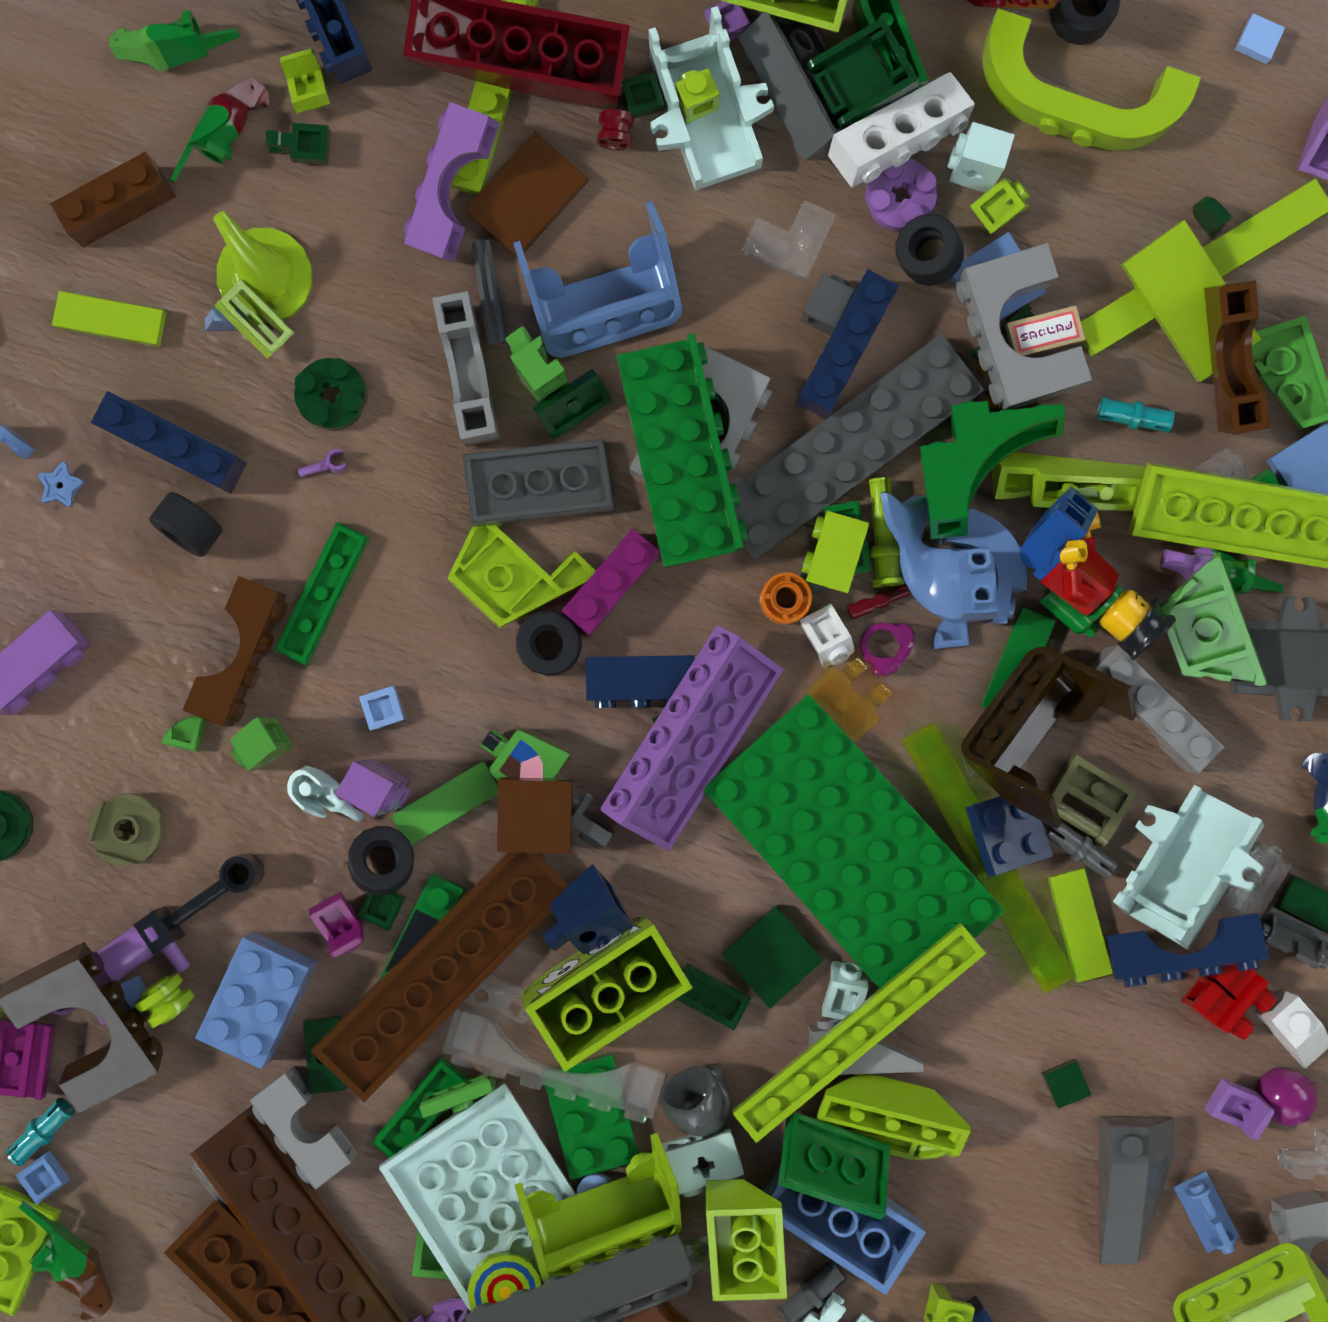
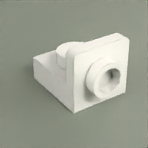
M832 604L799 620L801 627L816 650L823 668L841 664L855 652L851 635Z

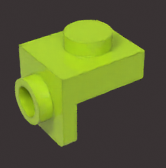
M313 49L303 50L280 58V64L287 79L291 101L296 114L331 104L325 77Z

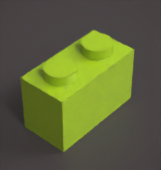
M827 511L825 518L818 516L812 534L813 538L818 539L814 553L807 551L801 572L808 574L806 581L848 593L870 523Z

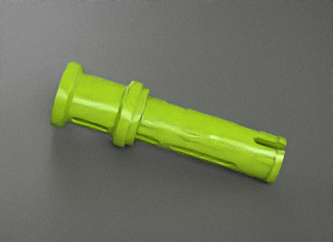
M873 478L869 480L874 530V546L871 547L870 557L874 558L876 579L872 581L873 587L901 586L905 584V581L900 576V548L886 524L881 500V492L892 495V478Z

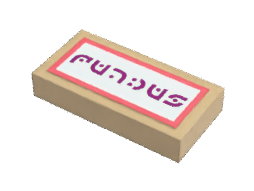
M1076 305L1009 322L1005 325L1010 348L1026 357L1082 343L1085 340Z

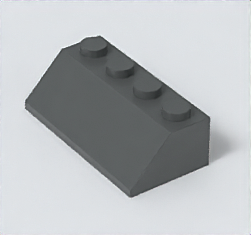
M763 12L738 37L744 48L745 57L753 64L761 79V83H766L768 95L777 109L780 121L791 134L796 151L803 156L805 161L824 159L828 157L833 135L843 130L840 128L837 120L848 113L846 111L834 117L813 77L825 69L822 68L815 73H810L807 67V63L811 59L827 51L828 48L816 26Z

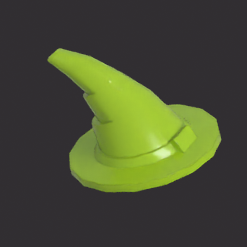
M226 211L217 213L213 220L226 243L216 265L217 286L222 297L242 280L282 321L293 317L306 304L313 286L312 266L304 248L287 233L274 228H251L244 231ZM239 293L236 295L264 324H269Z

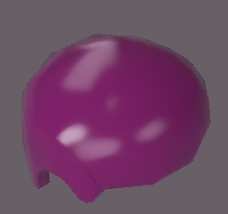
M1279 1067L1273 1068L1261 1076L1255 1091L1274 1110L1271 1120L1279 1124L1298 1126L1311 1120L1317 1108L1316 1087L1310 1081V1078L1299 1072Z

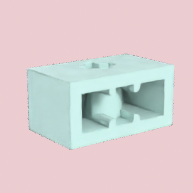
M972 122L967 134L960 133L956 146L951 151L947 168L953 170L949 182L984 193L994 187L1005 169L1015 134Z
M730 1122L724 1124L717 1132L708 1136L688 1135L662 1143L678 1184L679 1195L682 1194L683 1197H692L701 1193L704 1190L703 1187H706V1180L739 1179L738 1176L744 1175L742 1161ZM704 1157L709 1167L702 1168L701 1164L698 1163V1158Z

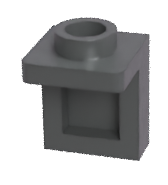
M588 792L585 797L578 794L572 803V826L581 831L578 837L587 844L596 848L600 843L606 847L614 831L584 814L595 795L591 792Z

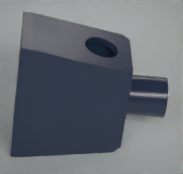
M592 864L552 901L550 907L558 922L542 933V936L553 951L558 950L570 941L581 953L587 954L628 931L634 925L611 883Z

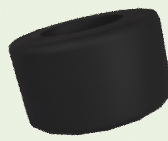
M1060 0L1054 8L1050 9V21L1056 34L1066 42L1076 45L1091 44L1100 39L1111 26L1118 14L1120 0H1088L1094 5L1097 12L1096 16L1092 17L1079 14L1072 5L1073 0Z
M937 214L919 215L907 222L899 232L895 243L896 257L904 272L916 283L926 286L939 285L951 279L960 269L964 259V243L952 222L944 216ZM932 239L942 241L943 248L937 257L929 261L918 259V250L925 242Z
M174 492L168 493L149 517L150 523L159 532L184 550L198 557L205 556L223 532L221 525L211 515L192 501Z
M539 611L529 616L519 627L516 636V650L522 663L531 671L545 676L560 675L570 670L577 662L582 649L581 635L576 625L564 614L555 611ZM544 630L557 631L563 639L562 650L554 657L547 658L541 656L535 648L536 638Z
M375 826L364 830L354 839L348 851V870L352 881L362 891L371 895H388L398 891L408 882L412 874L414 851L411 843L401 831L392 827ZM386 848L394 854L395 865L391 871L385 874H376L368 868L366 863L367 857L373 849Z

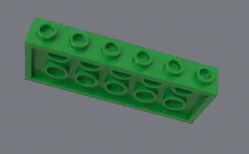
M695 333L687 335L686 340L616 355L664 569L741 552L743 549L742 542L748 541V535L744 519L737 520L734 506L740 505L736 484L729 485L726 471L732 470L728 448L721 449L718 435H723L724 430L720 413L713 414L710 400L716 399L712 378L705 379L702 365L708 364L704 343H697Z

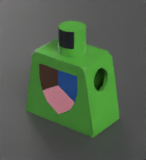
M492 729L480 745L496 757L488 771L497 781L500 777L555 779L572 755L570 752L521 729H517L510 740Z

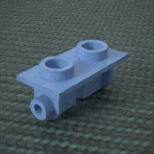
M1203 1171L1174 1186L1173 1188L1205 1251L1210 1253L1218 1249L1221 1250L1222 1254H1230L1235 1251L1236 1247L1234 1244L1240 1236L1207 1172Z

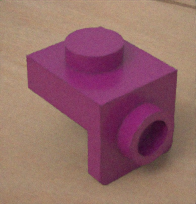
M341 891L309 908V917L328 942V952L332 958L341 954L351 953L364 941L363 922L357 917L356 912Z

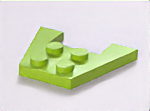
M501 523L471 528L447 578L457 590L501 629L582 587L596 570L577 552L573 551L549 575L499 529L504 524Z

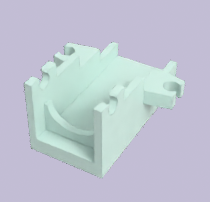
M718 6L711 8L709 34L661 50L656 27L649 29V61L653 72L655 71L667 110L665 114L650 122V128L653 134L658 130H664L668 134L665 138H656L658 151L681 149L695 191L761 169L763 157L752 124L769 115L774 110L772 99L766 104H761L757 101V97L768 95L766 83L740 86L741 78L729 47V36L726 29L722 27V17ZM708 68L720 93L719 108L717 111L686 125L679 108L675 83L688 71L698 70L700 72Z
M1196 785L1191 789L1177 814L1154 806H1147L1144 812L1147 815L1155 816V823L1152 826H1144L1139 820L1135 827L1152 844L1136 871L1132 870L1126 879L1127 885L1123 892L1119 891L1113 901L1125 914L1189 951L1228 886L1252 892L1255 884L1245 881L1243 879L1244 873L1247 870H1254L1261 876L1265 870L1262 865L1248 855L1264 828L1263 821L1257 817L1253 818L1203 792Z

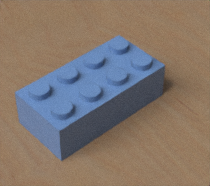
M779 1166L763 1192L782 1203L783 1227L886 1295L926 1233L920 1219L888 1197L886 1216L879 1220L778 1185Z

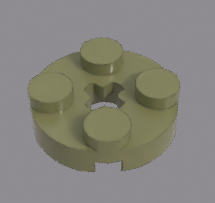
M136 793L116 795L102 802L94 810L88 827L90 841H94L98 855L110 864L130 866L147 861L158 851L164 840L165 815L160 807L143 795ZM130 820L133 822L135 834L125 839L123 838L124 832L119 830V825L126 824Z

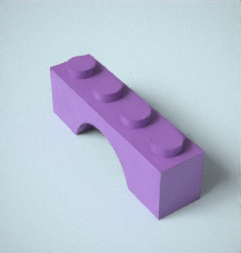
M449 102L447 111L445 110L439 119V135L436 145L430 149L427 156L428 170L425 179L420 182L416 190L415 199L417 204L413 216H410L405 224L404 235L406 238L404 244L451 262L455 261L465 227L460 224L452 212L449 200L450 187L457 172L466 164L475 160L489 158L500 123L490 116Z

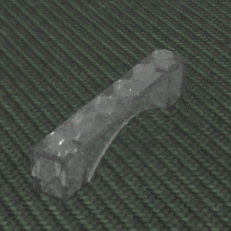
M455 1009L442 1053L452 1056L450 1062L468 1068H471L473 1063L486 1066L485 1073L491 1076L506 1079L508 1073L521 1077L519 1084L540 1090L543 1084L555 1088L554 1095L575 1101L576 1095L590 1099L589 1106L606 1112H610L611 1106L625 1110V1118L645 1123L647 1118L653 1119L657 1116L669 1074L668 1072L636 1062L601 1073L564 1072L535 1060L521 1050L506 1034L497 1019L465 1009Z

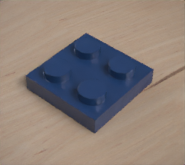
M1001 796L965 807L988 877L996 876L1053 856L1042 821L1007 803Z

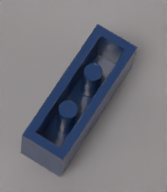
M695 655L586 657V701H594V708H616V701L629 700L630 707H652V700H666L667 704L694 662Z

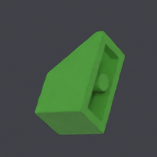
M257 717L230 739L234 747L231 753L235 761L241 768L246 767L248 771L259 770L294 748L276 717Z

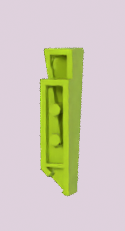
M1014 452L992 469L994 499H1009L1030 496V502L1033 507L1050 508L1072 486L1099 510L1134 511L1146 466Z

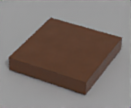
M500 777L498 779L497 852L571 854L573 780Z

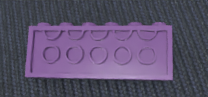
M716 626L603 803L601 811L621 826L670 851L706 794L703 789L718 775L784 669L741 637L720 626Z

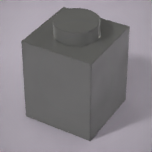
M822 274L803 312L801 322L831 336L855 289L849 287V283L842 277L837 275H830L828 277Z

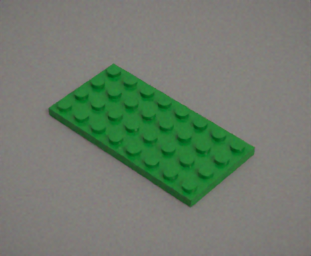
M809 693L703 789L707 796L879 989L959 923L975 939L1006 911Z

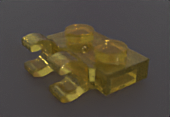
M855 657L840 673L831 666L805 690L854 743L859 741L881 720L875 710L893 694L883 683H879L864 699L859 696L849 685L867 668L858 657Z

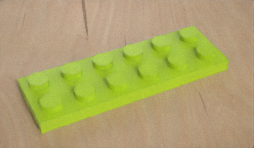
M1148 462L1128 532L1133 536L1328 569V493Z

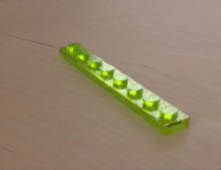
M934 722L902 738L900 741L978 880L1006 910L1000 916V919L1041 992L1046 994L1076 977L1017 870L1014 869L996 876H987L965 807L979 802Z

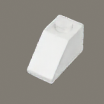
M1281 989L1274 995L1277 1001L1269 1011L1262 1013L1257 1010L1255 1014L1297 1062L1306 1069L1328 1049V1034L1321 1021L1298 996Z

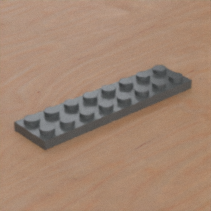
M942 333L736 485L740 505L734 506L737 520L744 519L748 535V541L742 543L744 549L754 562L824 511V507L832 505L951 416V405L971 401L984 391L983 387Z

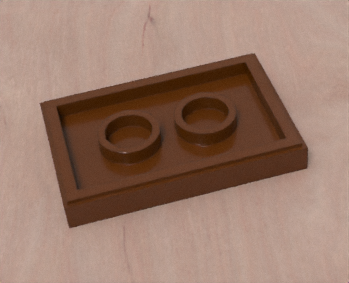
M534 132L466 207L465 213L518 259L513 243L520 241L525 253L588 183V177L539 134Z

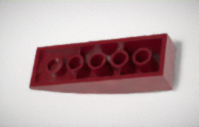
M411 0L403 58L440 71L513 91L603 109H617L630 25L502 0Z

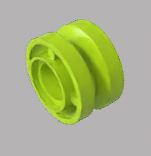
M178 972L170 976L166 975L143 991L140 994V998L134 1003L139 1012L149 1011L150 1014L146 1022L151 1028L160 1024L164 1025L175 1018L189 1006V1002L195 997L190 988L182 990L179 988L183 979Z

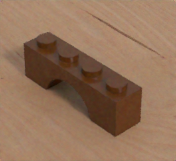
M1256 280L1204 288L1218 432L1234 435L1268 429L1270 426L1267 394L1257 378L1252 357L1253 329L1259 319Z
M238 576L225 607V610L236 622L239 630L240 646L233 662L222 672L211 676L196 677L183 711L222 727H233L234 722L238 723L241 720L246 709V703L243 700L248 688L252 689L255 686L260 675V669H257L262 655L266 656L274 641V636L271 635L275 623L281 622L286 613L288 605L284 602L287 597L286 594Z

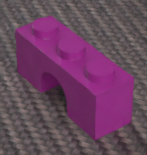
M632 528L561 611L591 637L614 611L615 606L635 583H638L659 559L660 551Z

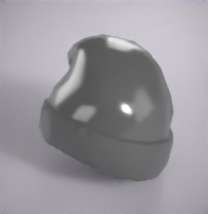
M713 1064L707 1068L693 1066L684 1069L671 1077L661 1090V1103L668 1119L687 1135L703 1137L714 1134L724 1126L729 1118L732 1097L731 1092L723 1082L724 1070L720 1065Z

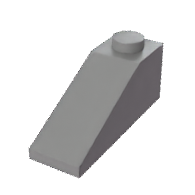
M821 1018L817 1020V1024L808 1025L809 1047L838 1024L839 1019ZM881 1040L840 1075L924 1072L923 1063L917 1056Z

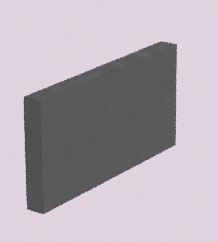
M605 439L462 454L471 527L614 510Z

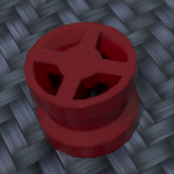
M617 109L601 111L598 118L601 131L597 134V145L604 149L615 151L629 149L632 144L629 129L633 127L634 116L626 111Z

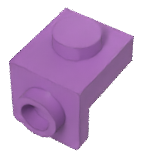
M1224 1078L1221 1079L1204 1107L1211 1116L1240 1127L1249 1138L1256 1141L1260 1138L1274 1115L1273 1108L1256 1091Z

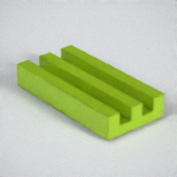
M242 280L214 305L267 359L294 334ZM238 293L281 335L279 338L236 296Z

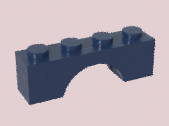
M867 269L799 394L796 402L797 405L823 419L829 417L899 285Z
M109 391L106 392L90 422L232 494L247 465V462L236 455Z
M1259 913L1220 919L1216 935L1211 943L1204 949L1192 954L1181 955L1167 952L1158 947L1144 930L1107 936L1116 983L1124 982L1125 988L1147 985L1146 978L1161 976L1163 983L1180 981L1185 979L1184 973L1199 971L1200 977L1223 974L1222 968L1237 966L1239 972L1262 969L1261 962H1266L1269 959Z

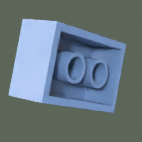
M256 932L242 937L195 1039L262 1070L273 1060L318 961Z

